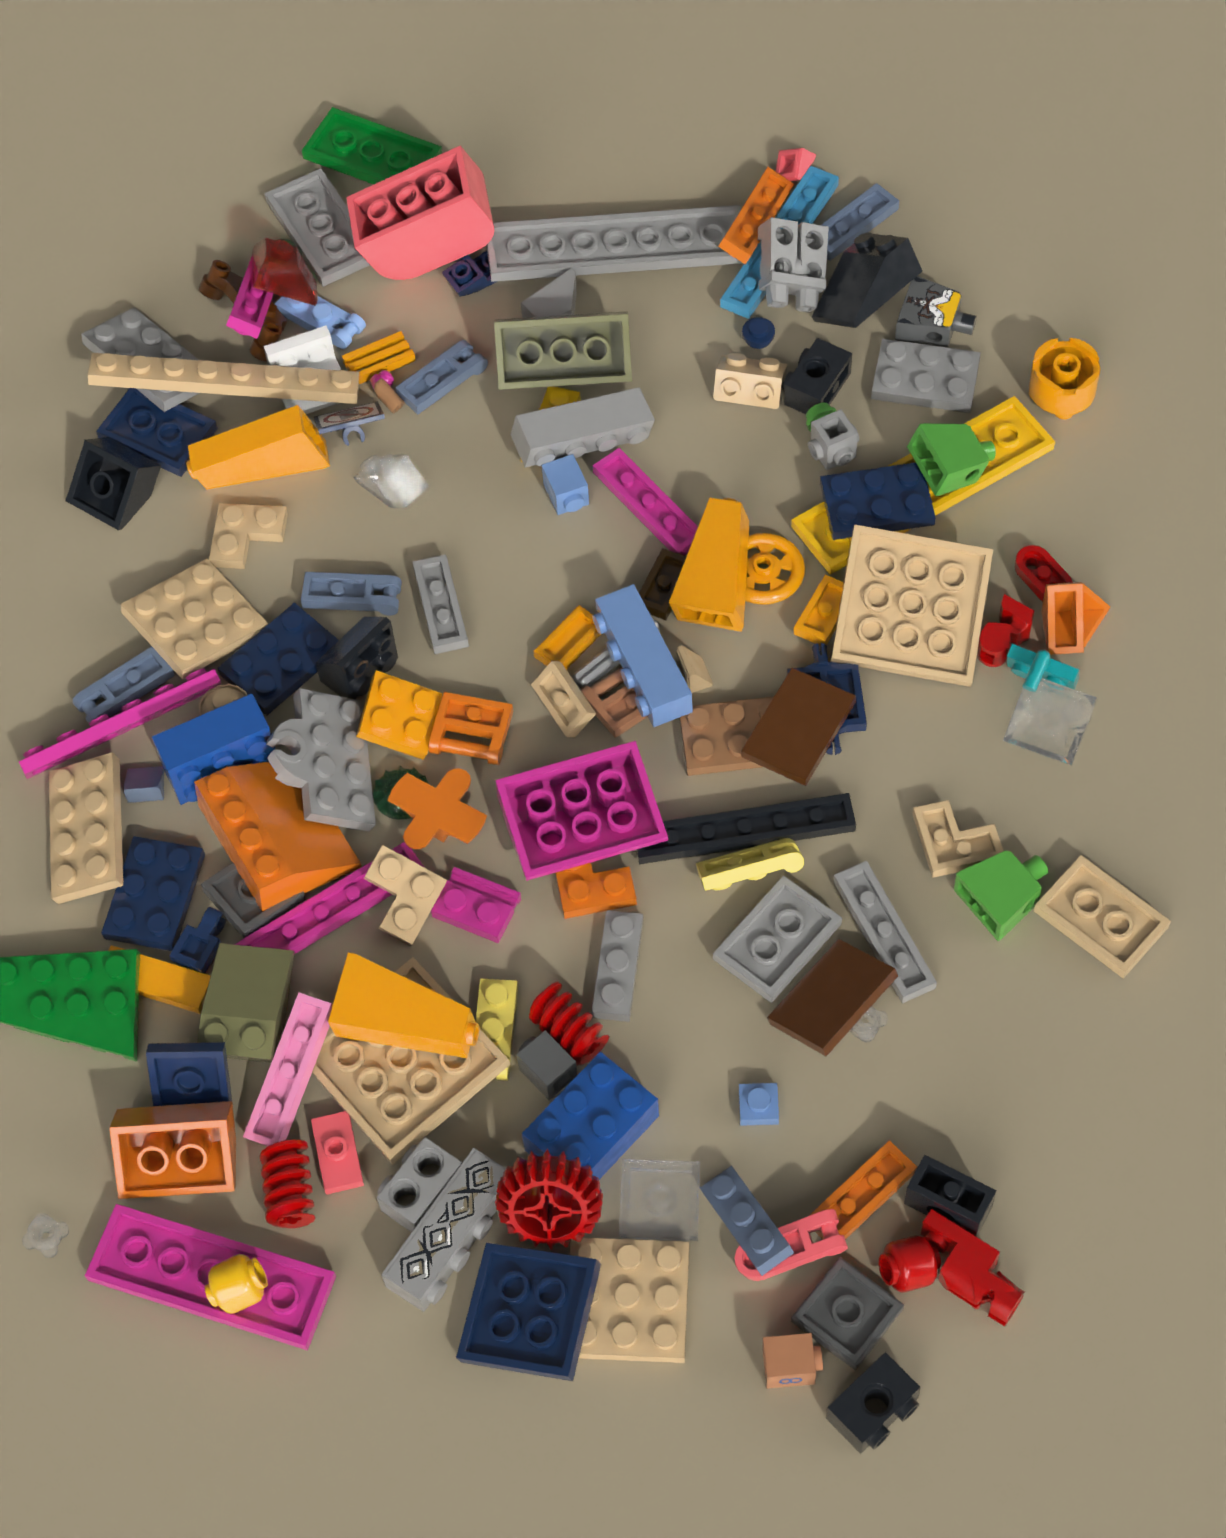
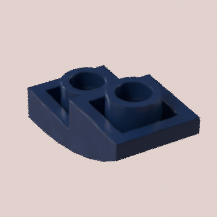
M487 250L473 260L469 255H466L442 272L459 297L476 293L498 282H491Z

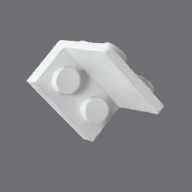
M326 325L264 346L267 363L271 366L341 370L335 357L331 335ZM282 399L286 409L299 405L305 414L338 404L335 402Z

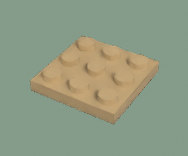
M207 558L121 603V613L182 680L189 674L241 648L268 625L267 621Z
M582 1238L581 1242H577L571 1239L570 1255L597 1259L601 1263L579 1359L685 1363L689 1242Z

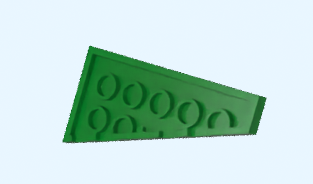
M137 949L0 957V1023L13 1026L19 1030L67 1043L80 1044L91 1047L96 1051L109 1052L137 1061L139 951Z

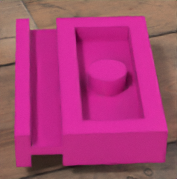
M454 867L449 881L447 880L431 910L433 918L499 943L514 914L517 903L521 901V893Z

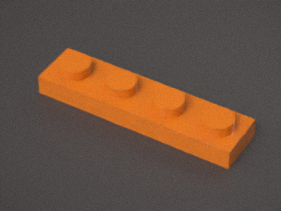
M767 167L718 247L746 264L760 242L758 240V227L770 217H775L794 183Z

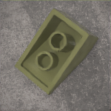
M219 943L201 1012L197 1043L225 1042L227 1058L271 1063L285 1028L295 951Z

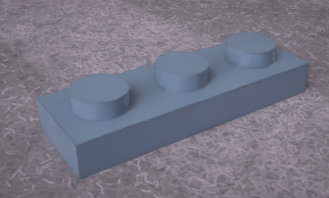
M876 183L821 224L829 226L827 259L829 261L834 259L851 246L856 237L871 231L899 209V200Z
M732 1165L700 1187L704 1196L761 1276L794 1254L789 1243Z

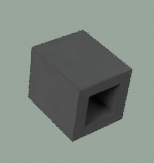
M546 1030L537 1038L535 1036L528 1038L520 1046L519 1053L516 1054L519 1070L548 1100L553 1098L577 1076L576 1061Z

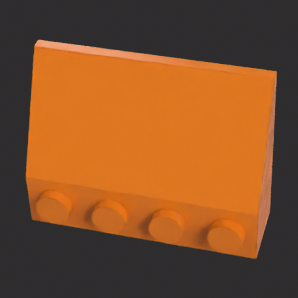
M269 762L226 767L194 781L200 810L230 860L235 864L238 873L244 879L247 888L256 899V903L262 912L302 891L305 894L361 868L360 860L338 826L304 820L302 788L287 786L275 779L277 773Z

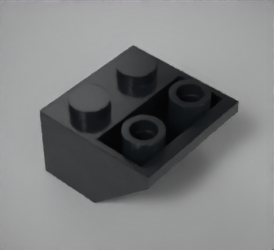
M363 617L316 662L320 681L340 697L356 699L358 696L365 695L369 691L375 671L383 673L390 671L398 659L391 620L387 617Z

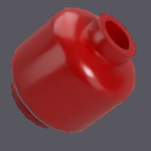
M915 1235L886 1244L883 1254L879 1257V1271L887 1285L892 1286L896 1291L905 1293L933 1284L937 1277V1270L941 1267V1257L935 1246H931L924 1237Z

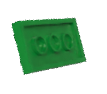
M334 107L330 109L302 149L303 159L373 185L442 154V146Z

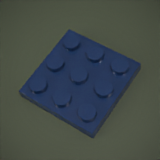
M486 1243L456 1359L466 1364L573 1381L601 1263L597 1259Z

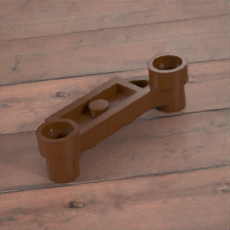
M214 260L208 274H205L201 280L199 291L207 298L213 300L222 299L225 293L234 304L243 277L231 272V267L226 262ZM272 301L270 302L257 339H253L249 348L252 356L264 362H267L264 346L278 342L287 324V319Z

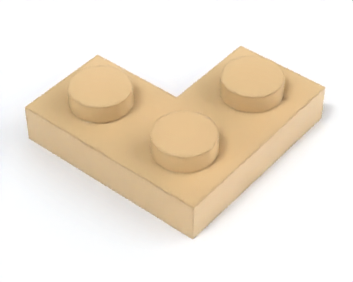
M219 503L209 561L216 568L245 569L250 541L283 542L288 517L286 506Z
M949 800L913 808L914 821L932 878L957 873L1003 852L995 824L959 831Z
M382 845L364 877L368 882L396 896L378 929L412 946L447 880Z

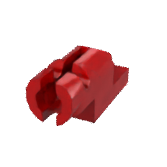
M931 1209L923 1221L920 1235L925 1237L930 1245L935 1246L939 1252L944 1253L947 1251L950 1253L940 1270L939 1282L946 1290L970 1304L975 1310L979 1309L981 1304L990 1302L991 1306L987 1317L1006 1326L1023 1299L1025 1291L1017 1287L1000 1271L997 1274L993 1272L997 1265L1000 1251Z

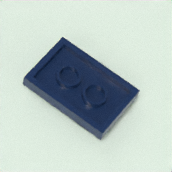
M129 388L96 430L98 438L109 437L158 463L162 469L182 477L187 470L186 462L190 460L188 445L212 437L218 427L215 420L180 404L163 412L136 388Z
M916 462L820 476L821 491L833 540L851 538L854 525L888 531L935 525L936 517L927 481Z
M294 602L218 667L219 675L229 684L239 686L246 691L247 695L253 694L260 710L268 716L318 672L316 662L339 639Z
M133 836L123 866V886L117 887L101 932L103 938L172 951L180 937L204 861L205 853L203 848Z

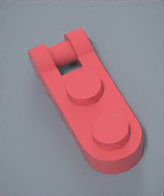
M828 1209L778 1228L793 1249L794 1254L763 1276L758 1272L741 1246L737 1248L734 1259L738 1271L749 1280L760 1281L825 1256L840 1254L847 1250L848 1246L844 1235H839L836 1226L839 1223L836 1211ZM821 1230L824 1239L813 1243L810 1233Z

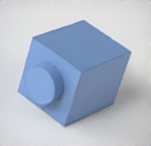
M573 454L541 465L543 485L557 515L575 512L583 506L589 505L588 484Z

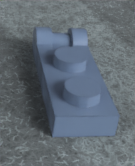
M461 340L396 386V393L418 415L472 375L481 374L487 368L488 360L480 353L475 354L473 346L466 340Z
M305 572L301 595L302 608L379 611L384 615H395L398 613L399 600L396 597L401 592L402 580L392 575ZM374 591H382V592H383V595H373V594H374Z
M151 646L80 691L73 698V704L80 712H85L88 723L105 714L111 717L121 711L124 705L146 695L174 677L175 674L168 663ZM103 697L105 701L97 706L95 704L96 701Z

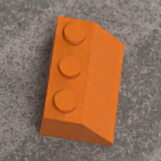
M232 1101L116 1110L109 1129L118 1199L235 1191L236 1131Z

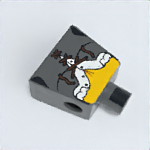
M916 276L910 282L896 323L895 340L947 348L954 331L969 335L973 334L977 316L960 312L962 297L960 292Z

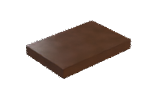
M791 668L741 750L742 758L806 786L856 703V695Z
M838 939L767 1017L768 1021L776 1029L827 1056L894 982L898 974L894 967Z

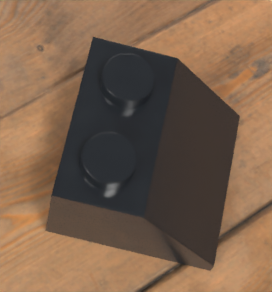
M109 437L85 440L65 501L109 526L122 530L151 497L161 465Z

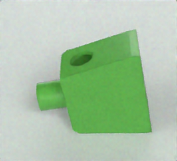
M919 424L907 446L935 496H940L976 483L989 461L994 460L996 455L993 442H979L973 430L967 424Z
M1005 850L956 873L954 891L994 938L999 941L1035 907V904L1040 899L1042 890L1037 880L1048 874V868L1038 855H1034L1024 863H1021L1011 851Z

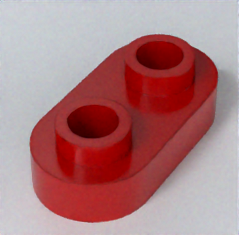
M1029 545L1023 547L1017 553L1015 560L1017 575L1042 602L1046 584L1073 583L1069 574L1044 548ZM1032 565L1037 569H1029L1027 566Z

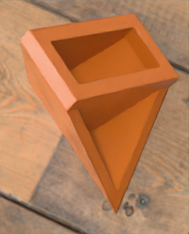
M1082 582L1046 584L1041 614L1046 648L1050 655L1084 653L1085 646L1109 611L1110 606Z

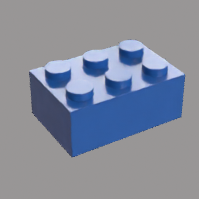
M249 694L152 736L166 776L180 805L197 801L194 781L226 767L269 762L267 757L273 750H276L275 746L266 745L271 735L270 728L253 694Z
M600 1051L522 1132L524 1150L528 1154L533 1151L539 1157L543 1156L547 1149L551 1156H559L564 1151L567 1160L579 1157L581 1167L590 1165L593 1172L592 1176H597L600 1180L659 1117L658 1098Z

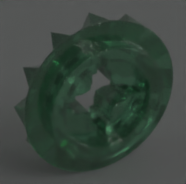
M399 765L396 770L390 772L385 770L384 775L379 780H375V788L372 793L377 809L383 815L397 820L411 818L404 810L387 800L395 784L406 773L428 783L426 776L420 774L415 767L404 769Z

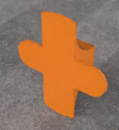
M455 768L448 771L436 788L409 773H406L395 784L387 801L404 810L413 819L403 835L404 842L409 848L422 849L430 843L433 837L444 842L448 836H452L468 844L481 831L487 815L460 801L471 784L470 775L466 770Z

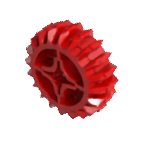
M547 1149L543 1156L540 1157L533 1151H531L527 1160L517 1157L513 1166L506 1167L503 1177L500 1178L497 1184L495 1205L497 1206L496 1210L499 1211L500 1223L506 1224L508 1234L518 1233L520 1242L531 1239L535 1248L539 1243H547L549 1248L552 1249L555 1243H561L567 1248L571 1239L581 1242L584 1233L591 1234L595 1223L601 1217L603 1194L602 1189H600L599 1178L592 1176L593 1172L590 1165L581 1167L579 1157L567 1160L564 1151L559 1156H551Z

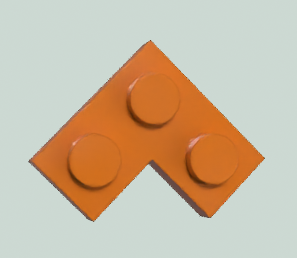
M587 863L555 873L564 919L637 905L629 866L593 873L591 863Z

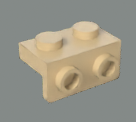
M741 353L722 355L716 368L713 398L717 401L778 409L782 384L787 374L788 364L779 363L777 359L768 357L761 358L760 360L750 359Z

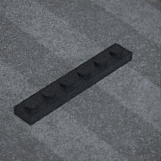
M845 793L663 821L668 841L636 850L640 865L751 848L783 838L797 841L855 832L856 821L850 794Z

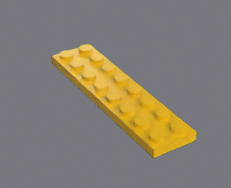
M1015 396L964 423L971 427L979 442H993L996 455L994 460L989 461L979 480L972 485L935 496L927 483L935 516L1054 449L1055 440ZM910 453L888 466L915 463V460ZM824 502L791 519L792 529L830 575L847 566L851 538L832 539ZM911 529L899 530L894 532L906 533Z

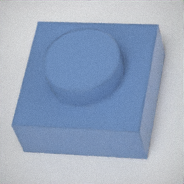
M777 1083L739 1084L740 1126L779 1125Z

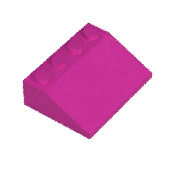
M636 741L495 780L498 801L526 881L668 841V835Z

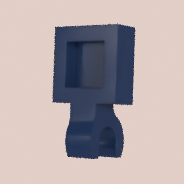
M208 907L197 929L186 925L169 955L171 961L205 974L217 954L219 943H221L220 939L215 936L220 934L226 924V919L221 918L223 913Z

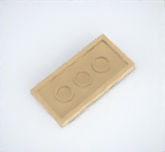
M111 752L49 771L51 899L61 904L123 886L120 759Z

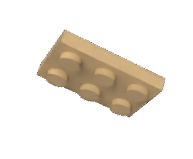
M1082 855L1078 857L1034 907L1036 914L1123 979L1165 933L1171 923L1168 918Z

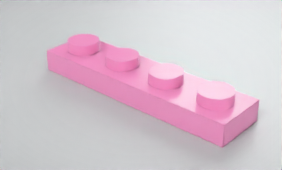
M298 992L244 1132V1138L265 1146L287 1139L330 1026L328 1020L333 1006L332 1003Z

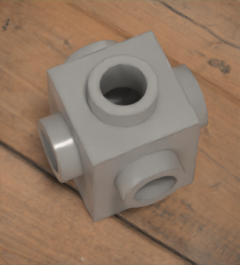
M842 409L811 422V438L808 442V448L812 457L815 460H820L826 470L835 466L846 465L856 458L859 434Z

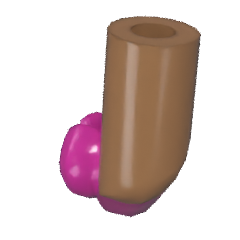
M382 370L379 374L372 376L370 383L378 399L394 414L403 407L405 401L391 388L394 382L391 373L387 370Z

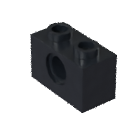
M816 338L810 349L805 348L801 353L795 371H789L783 381L782 389L785 390L784 405L804 414L816 404L828 403L830 405L851 374L852 353Z
M924 1154L907 1186L904 1204L925 1215H928L932 1209L977 1237L993 1207L997 1190Z
M885 1352L827 1407L826 1419L860 1454L869 1446L874 1450L890 1435L891 1432L887 1428L897 1418L903 1422L918 1408L919 1403L916 1400L919 1397L921 1387ZM877 1398L886 1404L887 1409L879 1414L872 1413L866 1408L865 1403L869 1399Z

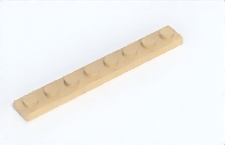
M92 353L88 370V385L357 404L359 372Z

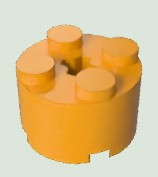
M1058 338L1043 343L1034 355L1029 382V397L1041 409L1055 414L1059 419H1069L1074 414L1088 408L1095 398L1100 376L1099 356L1096 350L1085 341L1077 338H1069V341H1058Z

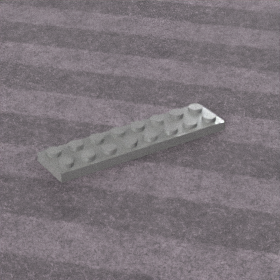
M741 206L493 223L494 235L487 244L491 282L559 277L569 269L574 270L577 276L741 264V261L718 247L740 212Z

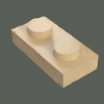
M551 661L531 684L566 737L575 738L596 715V712L560 661Z

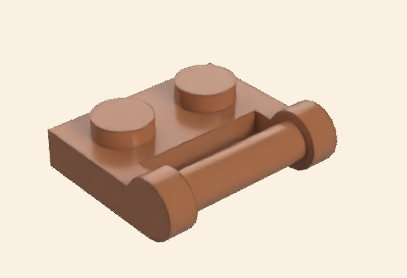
M622 667L593 686H585L580 689L596 712V717L615 738L648 717L640 715L635 703L637 695L633 688L627 689L624 686L602 701L600 697L624 682L620 672L623 669Z

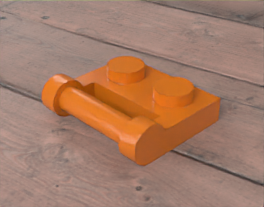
M444 692L429 740V753L438 755L442 752L485 759L488 764L500 765L504 743L514 712L513 704ZM446 731L492 740L490 746L444 737Z

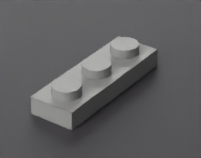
M446 554L413 561V568L434 653L439 654L469 647Z
M606 910L592 1006V1018L630 1022L644 921L643 914Z

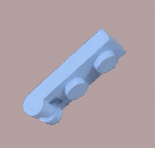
M296 283L275 303L285 318L308 331L326 325L331 335L332 344L340 349L345 350L352 342L351 338L353 335L360 334L366 327L365 321L359 315L347 313Z

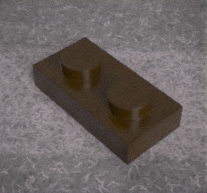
M664 548L661 549L639 591L650 615L663 620H667L672 611L669 600L686 556Z

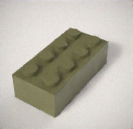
M628 311L495 319L494 321L499 390L632 382Z

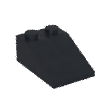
M870 232L856 237L854 243L843 252L812 315L814 322L857 328L918 276L923 270L909 239L893 235L872 234Z

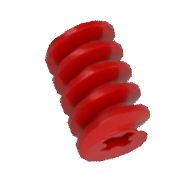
M557 981L549 985L534 999L530 1007L529 1019L535 1025L539 1024V1029L542 1033L546 1030L576 1061V1066L583 1065L591 1061L604 1048L610 1036H598L603 1028L600 1022L594 1023L590 1027L588 1026L593 1017L590 1012H586L580 1017L578 1016L583 1006L580 1002H575L568 1006L572 999V994L569 991L558 996L562 989V984Z
M294 1139L277 1142L267 1146L259 1155L261 1164H263L261 1175L265 1179L262 1184V1189L266 1194L264 1197V1205L267 1208L265 1219L272 1226L300 1228L309 1225L316 1219L315 1215L304 1213L314 1207L313 1200L302 1198L313 1192L311 1185L301 1184L311 1178L309 1170L299 1169L310 1163L309 1156L299 1154L308 1149V1143L304 1140Z

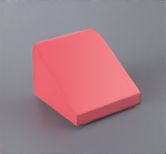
M804 148L779 150L775 172L789 181L801 180L814 162L816 154Z

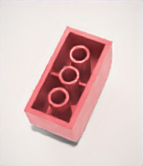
M461 145L346 197L355 249L380 275L389 279L406 280L421 276L483 248L491 241L494 235V224L484 175Z

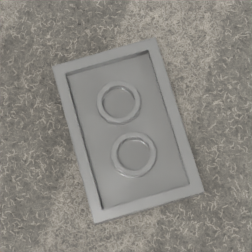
M882 339L871 399L971 413L981 352Z
M783 875L713 953V960L772 1003L840 927L842 917Z

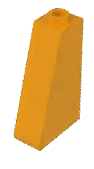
M299 405L188 445L190 460L186 462L191 477L198 479L206 490L330 467L326 440L319 434L318 429Z
M710 497L669 600V604L678 621L742 632L745 612L749 519L742 503L735 499Z
M347 953L328 1020L336 1037L462 1058L468 1057L470 1046L476 1045L479 1036V1024L476 1023L470 1008L355 953Z

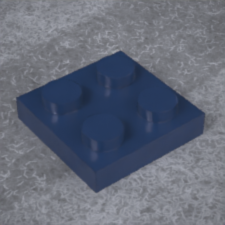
M225 1042L148 1043L146 1058L153 1106L232 1101Z

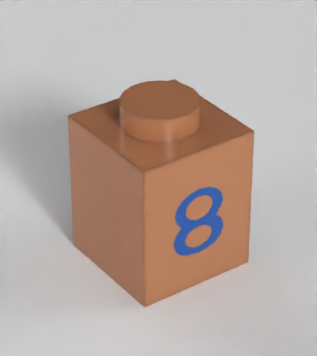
M812 1333L763 1337L762 1351L767 1389L815 1384L816 1371L823 1370L821 1347L813 1346Z

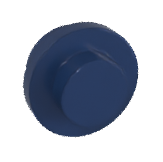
M752 318L743 325L742 336L750 347L762 349L767 347L774 339L775 327L766 318Z

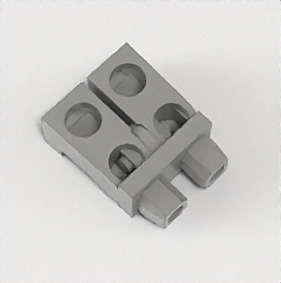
M770 217L758 227V240H761L762 256L759 290L766 291L768 307H785L788 305V294L796 295L797 311L811 312L817 308L818 295L826 289L825 275L829 226L804 222L798 225V221Z

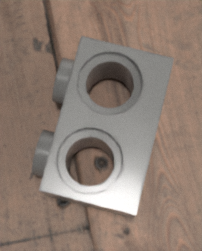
M426 1137L418 1146L413 1145L408 1149L402 1159L403 1165L394 1176H387L377 1192V1200L381 1211L410 1232H413L462 1164L461 1161ZM436 1164L440 1166L439 1170L432 1175L421 1173V1170L426 1165ZM405 1194L416 1196L415 1200L409 1205L397 1204L398 1199Z

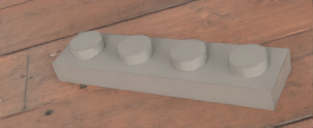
M862 862L835 874L833 882L876 958L896 969L898 977L891 985L902 1004L936 989L937 982L868 862Z

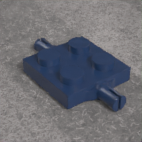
M817 643L812 646L814 663L806 667L794 669L856 695V703L832 741L833 744L831 743L826 751L827 754L832 755L834 745V752L837 755L842 751L839 734L866 731L867 721L859 667L856 664L828 662L827 645L821 643L819 652V644ZM791 668L787 669V675L790 672Z

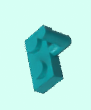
M1012 644L1008 652L1007 667L1012 668L1011 672L1015 675L1025 678L1022 686L1024 689L1036 692L1040 681L1044 680V684L1053 690L1064 692L1067 689L1074 692L1079 681V669L1051 659L1050 653L1047 650H1039L1035 653Z

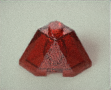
M266 237L257 243L252 250L253 287L316 306L318 301L317 282L298 248L286 241L272 240Z

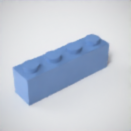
M630 585L595 599L596 614L592 615L594 625L600 635L605 633L608 642H606L607 649L614 662L619 660L623 668L620 672L627 689H634L637 695L635 703L642 717L648 716L654 728L692 713V693L635 585Z

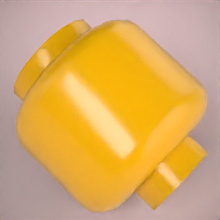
M237 1254L211 1267L208 1273L209 1283L205 1285V1293L213 1307L219 1306L226 1313L234 1314L261 1301L264 1295V1288L268 1286L267 1276L256 1258L250 1259L244 1254Z

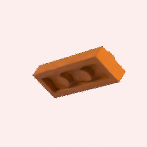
M889 1140L810 1215L834 1209L839 1223L836 1225L839 1235H844L846 1240L914 1175L918 1167ZM821 1230L815 1231L822 1239H824Z

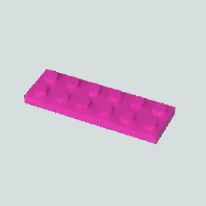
M116 1204L85 1277L93 1283L308 1351L335 1282L336 1274L331 1270ZM237 1254H244L250 1259L256 1258L262 1265L268 1281V1286L264 1288V1295L261 1301L234 1314L226 1313L219 1306L213 1307L205 1293V1285L209 1283L208 1273L211 1267Z

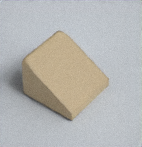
M678 646L676 650V664L691 693L711 687L713 682L703 659L686 647Z

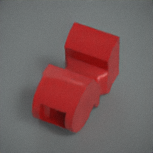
M1004 594L999 613L1000 623L988 622L981 631L977 651L980 662L989 667L1003 665L1007 660L1012 644L1019 646L1023 641L1029 640L1035 610Z

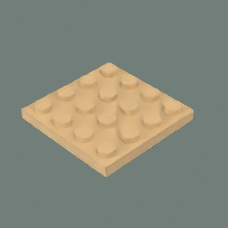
M854 525L830 662L856 664L862 668L971 687L993 549Z
M414 957L395 971V973L453 1000ZM329 1026L312 1074L393 1165L405 1155L411 1146L417 1145L511 1064L508 1058L480 1028L476 1045L470 1046L467 1058L336 1037Z

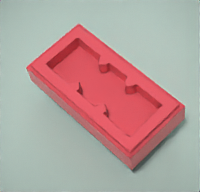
M343 1111L311 1119L326 1195L364 1186L349 1114Z

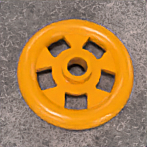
M757 533L749 535L748 550L757 548L760 553L754 554L750 558L747 557L748 577H746L745 601L753 604L768 605L789 598L798 590L804 579L805 563L801 552L791 541L776 534ZM774 548L785 554L781 560L770 553ZM760 564L769 565L766 569L759 568L758 566ZM781 569L791 572L787 581L778 579ZM755 583H769L770 590H754Z

